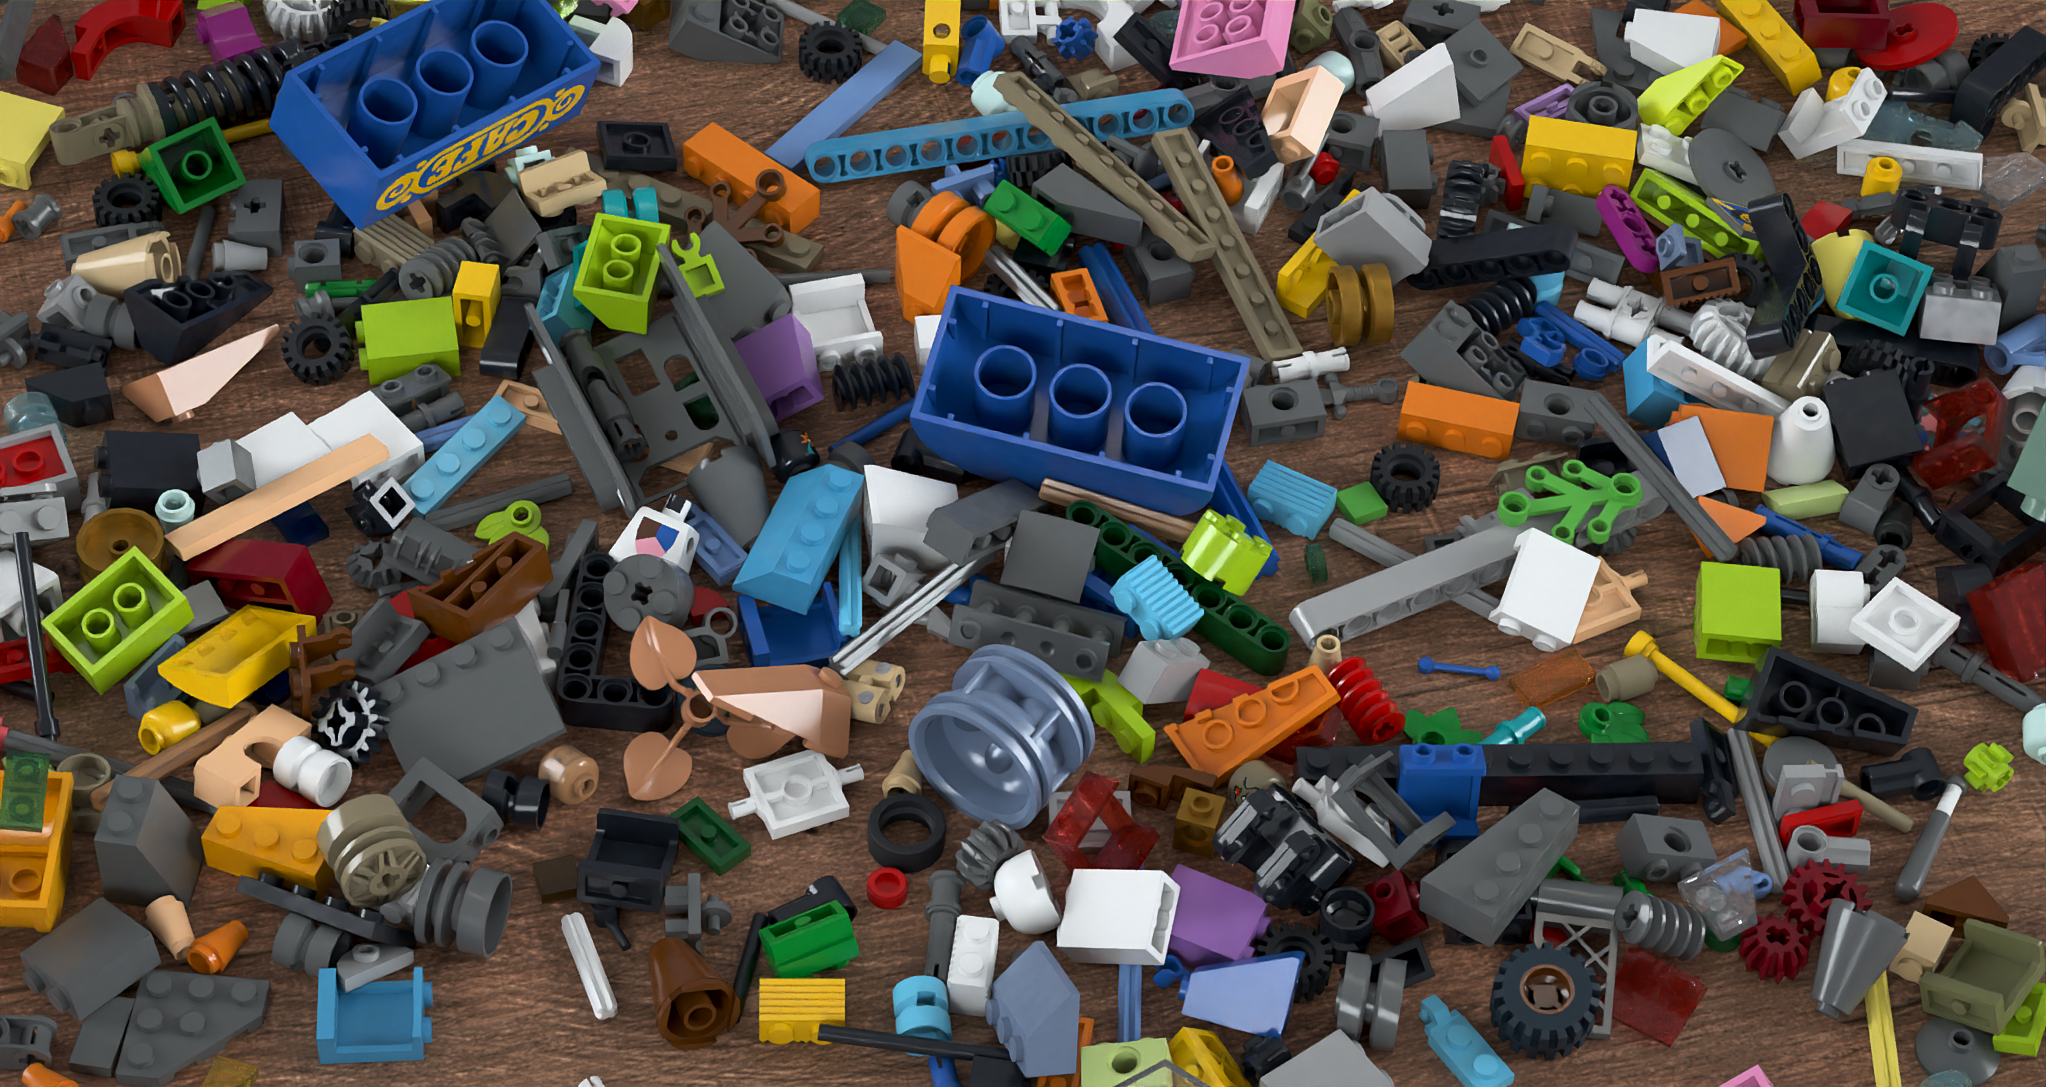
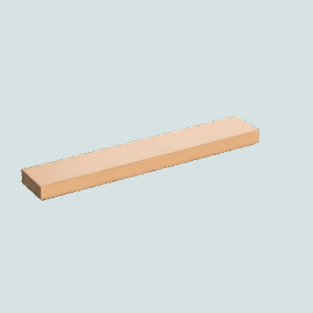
M509 379L502 381L493 397L497 394L526 415V424L562 435L558 428L557 420L552 416L538 388ZM638 427L635 428L637 434L642 435L640 429ZM669 431L665 438L673 441L678 437V433ZM627 443L628 446H629V448H631V447H632V444H631V443ZM714 443L704 444L660 466L689 474L700 461L707 457L710 459L714 452ZM646 445L644 452L637 459L644 460L649 455L650 449L648 445Z
M368 433L164 535L167 547L180 559L187 561L388 460L390 455L387 446Z

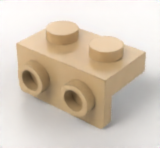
M581 149L517 173L524 204L542 217L558 216L564 212L565 208L573 205L591 204L601 195L602 190H607L605 179L590 170L587 154Z

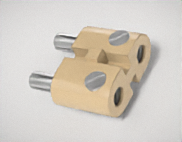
M865 659L847 673L844 677H848L849 680H843L841 684L852 697L850 718L874 724L883 723L891 710L889 701L895 702L904 687V668L886 662Z

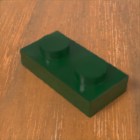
M699 796L667 816L680 820L679 840L719 877L751 856V845Z

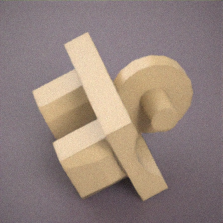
M2028 83L2025 86L2024 95L2019 100L2016 98L2008 100V104L2002 108L2000 116L2004 125L2016 129L2022 151L2032 153L2038 144L2046 146V99L2040 96L2037 85Z

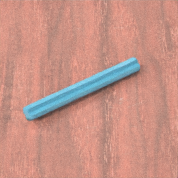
M858 512L839 550V632L843 636L850 635L853 638L860 634V628L862 627V515L860 512Z

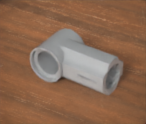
M1801 825L1793 831L1785 857L1790 874L1798 865L1804 868L1808 860L1812 859L1819 867L1824 859H1829L1831 868L1836 869L1842 863L1845 865L1844 873L1866 875L1870 866L1871 849L1869 840L1826 836L1821 829L1815 826Z

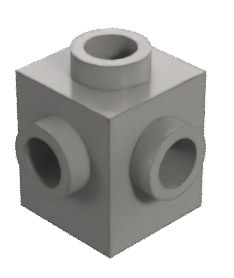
M77 273L63 281L58 278L46 289L44 296L47 299L36 317L45 323L82 331L84 330L87 307L92 297L98 292Z
M897 552L895 556L876 553L862 580V590L873 597L872 602L890 611L921 587L927 575L916 568L918 564L916 560L903 553Z

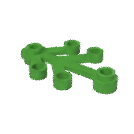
M1575 459L1564 463L1561 478L1550 474L1546 468L1535 465L1528 468L1526 472V487L1534 492L1548 489L1559 494V496L1529 500L1523 493L1509 491L1500 497L1497 514L1506 526L1517 527L1530 516L1569 510L1561 523L1552 527L1550 536L1572 546L1575 535L1574 531L1591 506L1606 504L1599 517L1589 521L1586 536L1591 542L1603 544L1609 540L1611 525L1621 510L1632 509L1640 504L1643 497V489L1640 481L1632 474L1618 473L1609 478L1587 468L1584 463ZM1569 471H1574V472H1577L1578 474H1573V473H1570ZM1533 477H1538L1542 480H1536ZM1584 482L1596 489L1587 491L1577 485ZM1594 529H1600V530H1602V531H1604V532H1598V531H1595ZM1558 535H1563L1567 538H1560Z

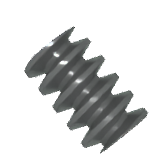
M453 236L443 238L430 248L425 249L421 254L408 260L401 267L399 272L401 290L409 300L440 297L454 288L461 262H478L477 255L473 248L461 238Z
M1804 534L1800 539L1796 535H1789L1785 540L1778 535L1772 537L1770 541L1762 536L1758 537L1755 542L1753 539L1746 537L1740 541L1738 552L1736 553V565L1780 569V574L1785 584L1791 583L1793 573H1796L1800 583H1805L1808 572H1811V575H1813L1815 569H1823L1820 548L1816 539L1811 534Z
M1633 890L1620 900L1614 914L1615 926L1619 931H1622L1623 938L1627 943L1638 944L1639 947L1645 949L1651 948L1653 952L1664 953L1672 958L1677 957L1678 960L1683 962L1694 960L1703 946L1707 923L1705 917L1696 910L1672 904L1658 897Z

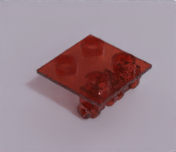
M1629 947L1622 960L1625 964L1615 977L1612 1019L1670 1048L1708 991V988L1705 987V984L1699 982L1700 977L1696 975L1693 977L1681 970L1677 971V966L1674 964L1668 968L1665 966L1666 960L1662 958L1659 962H1656V958L1643 952L1644 949L1638 947L1636 950ZM1603 995L1602 998L1600 999V1000L1603 1002V1004H1604V995Z

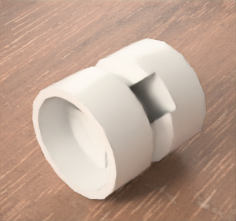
M296 736L286 742L278 752L274 761L273 776L278 784L287 789L300 793L304 798L321 807H329L339 801L347 791L351 782L352 767L346 758L330 750L322 749L319 744L306 737Z

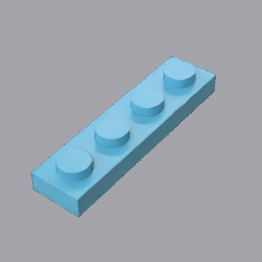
M497 394L401 485L403 490L416 504L410 512L424 520L426 513L436 511L526 424V415Z

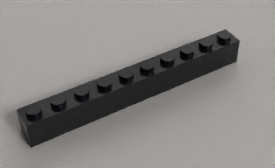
M1698 742L1478 744L1482 745L1487 767L1486 775L1481 776L1478 807L1523 804L1543 788L1569 801L1653 794L1657 796L1659 804H1697L1704 777ZM1400 745L1296 747L1292 784L1294 786L1299 778H1304L1305 781L1315 786L1324 775L1337 782L1338 778L1354 764L1358 766L1369 755L1373 754L1375 758H1378L1391 751L1394 755L1378 773L1396 790ZM1354 791L1356 797L1366 804H1376L1363 792ZM1294 793V798L1300 804H1304L1308 809H1313L1310 803Z

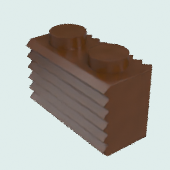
M1734 257L1659 273L1665 308L1668 310L1672 306L1676 309L1679 305L1685 307L1687 303L1692 306L1694 302L1700 304L1701 301L1715 300L1716 297L1722 299L1725 296L1729 298L1731 294L1736 297L1741 290Z

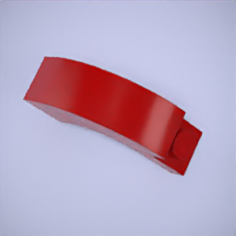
M108 0L89 10L74 25L77 41L71 50V61L75 65L76 78L90 81L104 58L112 50L125 44L146 42L172 48L186 27L183 0Z

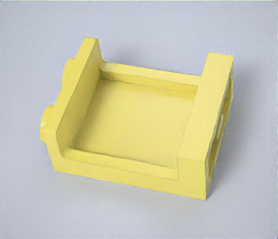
M0 91L1 184L23 190L29 189L32 185L30 169L47 144L52 141L49 126L57 120L66 118L64 108Z

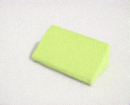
M1832 479L1762 492L1761 497L1767 508L1792 520L1840 512L1850 492Z

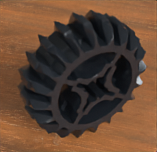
M1462 159V161L1452 160L1448 165L1436 240L1474 234L1485 171L1482 164Z

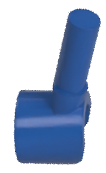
M1168 955L1165 958L1164 965L1154 966L1156 970L1160 971L1153 977V981L1159 987L1167 988L1176 979L1182 981L1184 976L1191 977L1192 972L1183 968L1181 961L1177 957Z

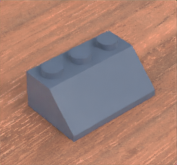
M1035 941L992 983L991 1000H987L985 1004L986 1020L989 1026H993L997 1032L999 1042L1006 1046L1012 1062L1017 1063L1025 1077L1076 1073L1080 993L1043 941Z

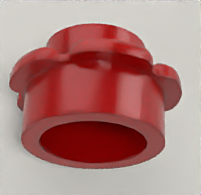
M1321 152L1308 175L1319 185L1329 184L1336 178L1340 164L1336 159H1333L1330 153Z

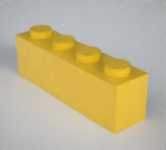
M1714 0L1718 12L1724 19L1749 36L1746 44L1793 97L1823 78L1813 51L1767 0Z

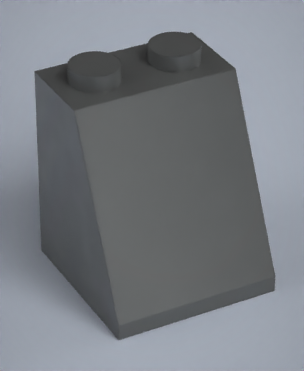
M713 220L698 235L700 239L699 255L703 257L711 254L724 284V292L708 297L734 343L787 315L793 303L785 287L718 222ZM692 242L684 250H690L693 247ZM674 259L677 266L684 264L682 260Z
M118 774L115 776L94 838L104 896L108 902L147 907L160 897L172 895L177 901L184 903L186 912H188L205 859L201 841L202 834L157 779Z

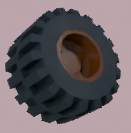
M1544 942L1543 948L1537 949L1535 943L1526 945L1525 953L1517 949L1510 954L1509 961L1504 959L1499 966L1490 999L1489 1011L1492 1012L1490 1020L1493 1028L1499 1027L1497 1036L1502 1042L1510 1040V1049L1517 1054L1523 1049L1528 1051L1527 1058L1536 1059L1537 1054H1544V1060H1554L1555 1053L1557 1052L1562 1057L1571 1054L1573 1046L1579 1049L1585 1043L1586 1035L1590 1036L1600 1002L1598 999L1600 986L1599 983L1594 982L1596 973L1593 968H1584L1586 959L1580 954L1575 958L1570 955L1571 948L1562 946L1560 951L1553 949L1554 943Z

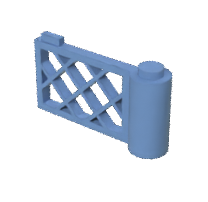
M2036 314L1997 337L1996 346L1985 345L1984 358L1989 368L1997 374L2004 375L2021 365L2046 367V314Z

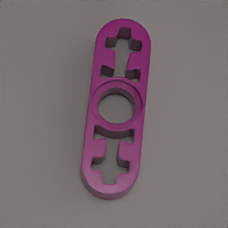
M1606 186L1595 201L1597 210L1631 265L1644 273H1653L1660 264L1656 252V238L1629 194L1617 186Z

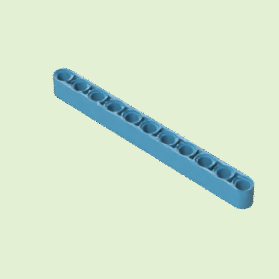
M1177 88L1059 105L1075 120H1078V123L1100 142L1107 141L1110 135L1124 139L1188 127L1192 123L1195 114L1193 106L1186 95ZM1175 104H1182V108L1178 113L1168 114L1170 107ZM1138 110H1148L1142 119H1133L1134 114ZM1021 111L821 140L807 147L804 159L809 173L815 181L819 183H833L1058 148L1052 144L1051 138L1042 130L1036 135H1028L1027 132L1033 125L1027 121V117ZM1103 115H1113L1109 123L1105 125L1098 124L1099 119ZM997 131H1008L1006 137L1002 140H992L993 135ZM966 135L972 136L969 144L965 146L957 145L961 137ZM926 142H937L934 149L930 151L921 150ZM891 147H902L898 155L893 157L886 156L887 150ZM859 151L866 153L863 160L859 162L850 161L854 153ZM821 157L831 158L829 164L824 167L814 166L815 162Z

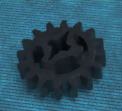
M345 680L341 682L340 687H329V698L320 696L318 699L322 709L321 711L312 712V716L318 719L317 725L312 726L311 733L317 734L318 738L314 742L319 744L322 749L330 750L346 758L351 763L352 770H358L360 763L365 765L371 763V752L381 753V748L378 745L379 739L384 740L388 738V734L382 731L383 725L390 723V718L382 715L388 704L378 700L381 692L370 688V684Z

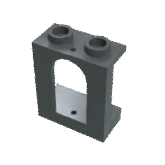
M1388 751L1378 758L1371 754L1358 766L1354 764L1338 778L1337 782L1341 786L1331 798L1393 866L1400 870L1432 849L1457 822L1446 811L1426 824L1378 773L1394 755L1391 751ZM1353 791H1360L1368 795L1407 836L1399 846L1386 835L1356 802Z
M424 756L415 763L387 795L400 807L409 824V830L415 835L418 845L426 855L429 866L434 859L440 856L451 859L453 864L458 861L465 862L471 868L473 860L485 847L495 842L500 834V829L504 826L501 818L491 805ZM435 792L466 815L467 826L465 832L459 839L448 844L432 840L409 823Z

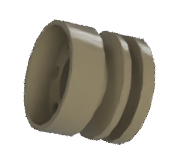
M381 794L362 795L345 802L326 817L317 833L318 846L328 865L334 870L335 878L341 885L343 894L356 906L365 908L376 907L399 899L415 887L422 879L427 868L426 855L423 849L418 845L415 835L409 830V824L400 807L389 796Z

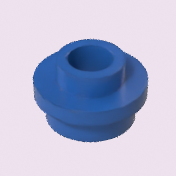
M1584 348L1581 353L1575 354L1572 359V366L1576 369V374L1585 381H1601L1608 373V359L1604 354L1595 349Z

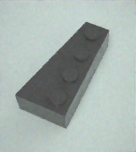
M1543 788L1422 878L1420 883L1419 910L1491 948L1577 837L1580 806Z

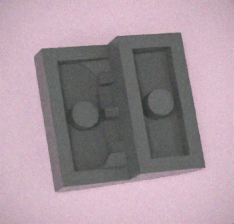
M1021 509L999 585L1078 605L1100 529L1064 518Z

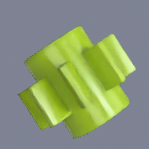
M1995 742L1990 747L1985 743H1980L1964 759V766L1970 770L1964 775V779L1976 790L1980 789L1982 792H1985L1989 788L1991 791L1996 792L2003 788L2012 778L2014 770L2008 763L2013 760L2014 756L2003 746L1997 745Z

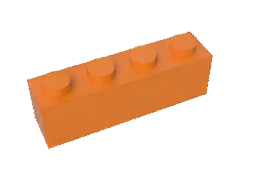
M710 123L683 143L684 170L691 177L699 179L709 187L717 181L727 182L733 192L732 201L740 207L757 192L755 181L762 171L767 169L779 171L784 177L787 190L780 200L768 202L755 215L765 223H777L783 230L797 234L820 216V190L716 123ZM771 186L767 189L766 192H772L776 190L778 187ZM720 190L717 193L724 196L727 191Z

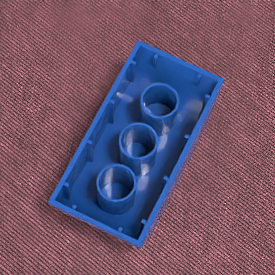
M951 285L910 414V423L915 434L930 450L951 464L975 475L1000 482L1016 478L1036 491H1040L1044 478L1049 477L1174 517L1183 516L1202 509L1210 502L1213 496L1251 358Z

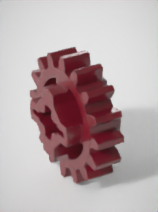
M1812 859L1808 860L1804 868L1798 865L1782 887L1785 893L1780 899V903L1789 906L1784 916L1789 915L1790 919L1795 918L1798 921L1797 924H1803V929L1805 928L1809 931L1810 941H1813L1817 935L1823 938L1828 909L1833 898L1856 903L1853 912L1856 909L1867 912L1873 905L1872 900L1864 898L1869 890L1868 886H1858L1855 882L1859 875L1857 873L1849 876L1844 873L1845 865L1842 863L1834 869L1831 868L1829 859H1824L1819 867Z

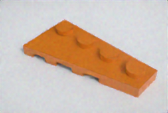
M1314 664L1269 683L1264 690L1252 695H1248V693L1233 698V703L1213 711L1210 708L1194 714L1195 718L1180 725H1177L1175 722L1163 727V730L1191 769L1217 775L1216 787L1232 777L1237 768L1262 756L1340 701L1341 698L1319 667Z

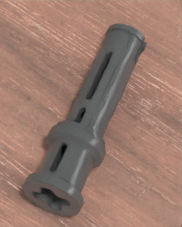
M1952 635L1939 646L1932 659L1931 664L1933 666H1943L1958 675L1960 682L1963 684L1972 685L1975 683L2025 714L2032 711L2037 705L2046 703L2045 697L1986 663L1987 658L1984 657V654L1981 652H1971L1956 643V639Z
M939 870L933 872L928 881L932 893L931 901L925 907V916L930 923L924 975L938 977L947 987L954 926L957 924V917L961 916L963 912L959 905L960 893L965 889L966 880L960 873L955 871Z

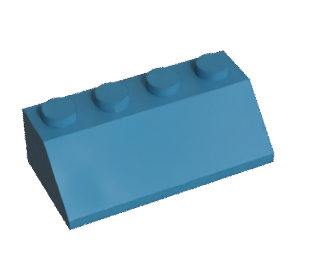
M826 464L789 477L734 581L732 590L807 615L861 508L865 476L832 464Z

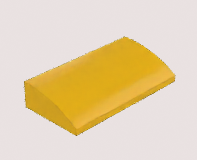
M247 604L158 665V673L187 694L213 705L230 709L290 666L289 642H297V625H305L306 637L317 635L316 617Z

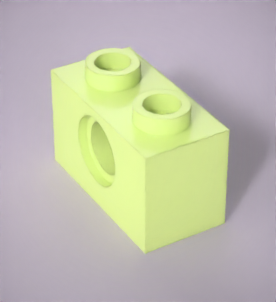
M1142 1038L1138 1041L1121 1043L1103 1042L1094 1046L1081 1047V1087H1173V1061L1166 1038Z

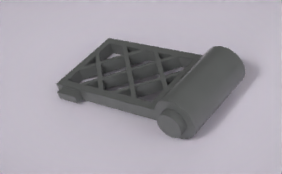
M1545 877L1530 896L1531 909H1535L1533 943L1536 944L1537 949L1543 948L1544 942H1547L1542 937L1543 927L1561 929L1569 939L1555 949L1561 951L1562 946L1571 948L1576 945L1588 958L1584 968L1595 966L1606 978L1605 983L1600 986L1599 997L1604 994V1004L1600 1000L1598 1011L1603 1016L1602 1026L1594 1025L1590 1036L1586 1035V1038L1609 1040L1611 1035L1619 930L1614 922V914L1617 905L1623 898V887ZM1590 933L1609 935V945L1595 954L1582 939ZM1606 957H1607V966L1601 961V960H1603V959L1606 958Z

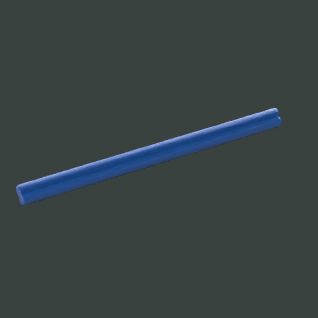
M1098 242L1093 248L1085 245L1078 252L1081 257L1078 264L1081 268L1088 269L1111 324L1156 335L1107 246L1102 242ZM1223 457L1213 496L1209 502L1211 507L1224 518L1229 514L1246 525L1244 533L1251 538L1256 535L1272 545ZM1274 547L1269 554L1270 557L1255 580H1258L1264 574L1270 577L1279 570L1277 562L1280 558Z

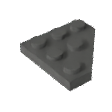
M151 970L140 979L115 1073L117 1084L162 1087L175 1079L174 1074L193 1062L199 1065L227 1047L226 1042L240 1033L246 1031L249 1034L264 1024L271 995L270 980Z

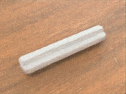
M579 912L565 915L561 919V928L595 1016L600 1020H605L608 1017L613 1018L618 1013V1004L584 917Z

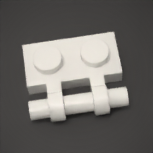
M998 0L1000 32L1005 43H1011L1017 36L1025 35L1032 44H1036L1037 32H1043L1047 37V44L1056 46L1052 43V40L1056 38V26L1062 22L1058 15L1061 0ZM1035 7H1041L1044 10L1045 16L1036 15Z

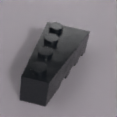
M1771 645L1757 659L1732 729L1781 738L1803 736L1819 741L1826 746L1892 757L1907 745L1919 709Z

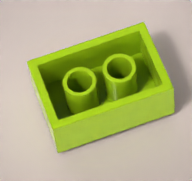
M134 546L40 623L49 642L102 695L166 643L174 634H177L194 620L195 617L187 598Z

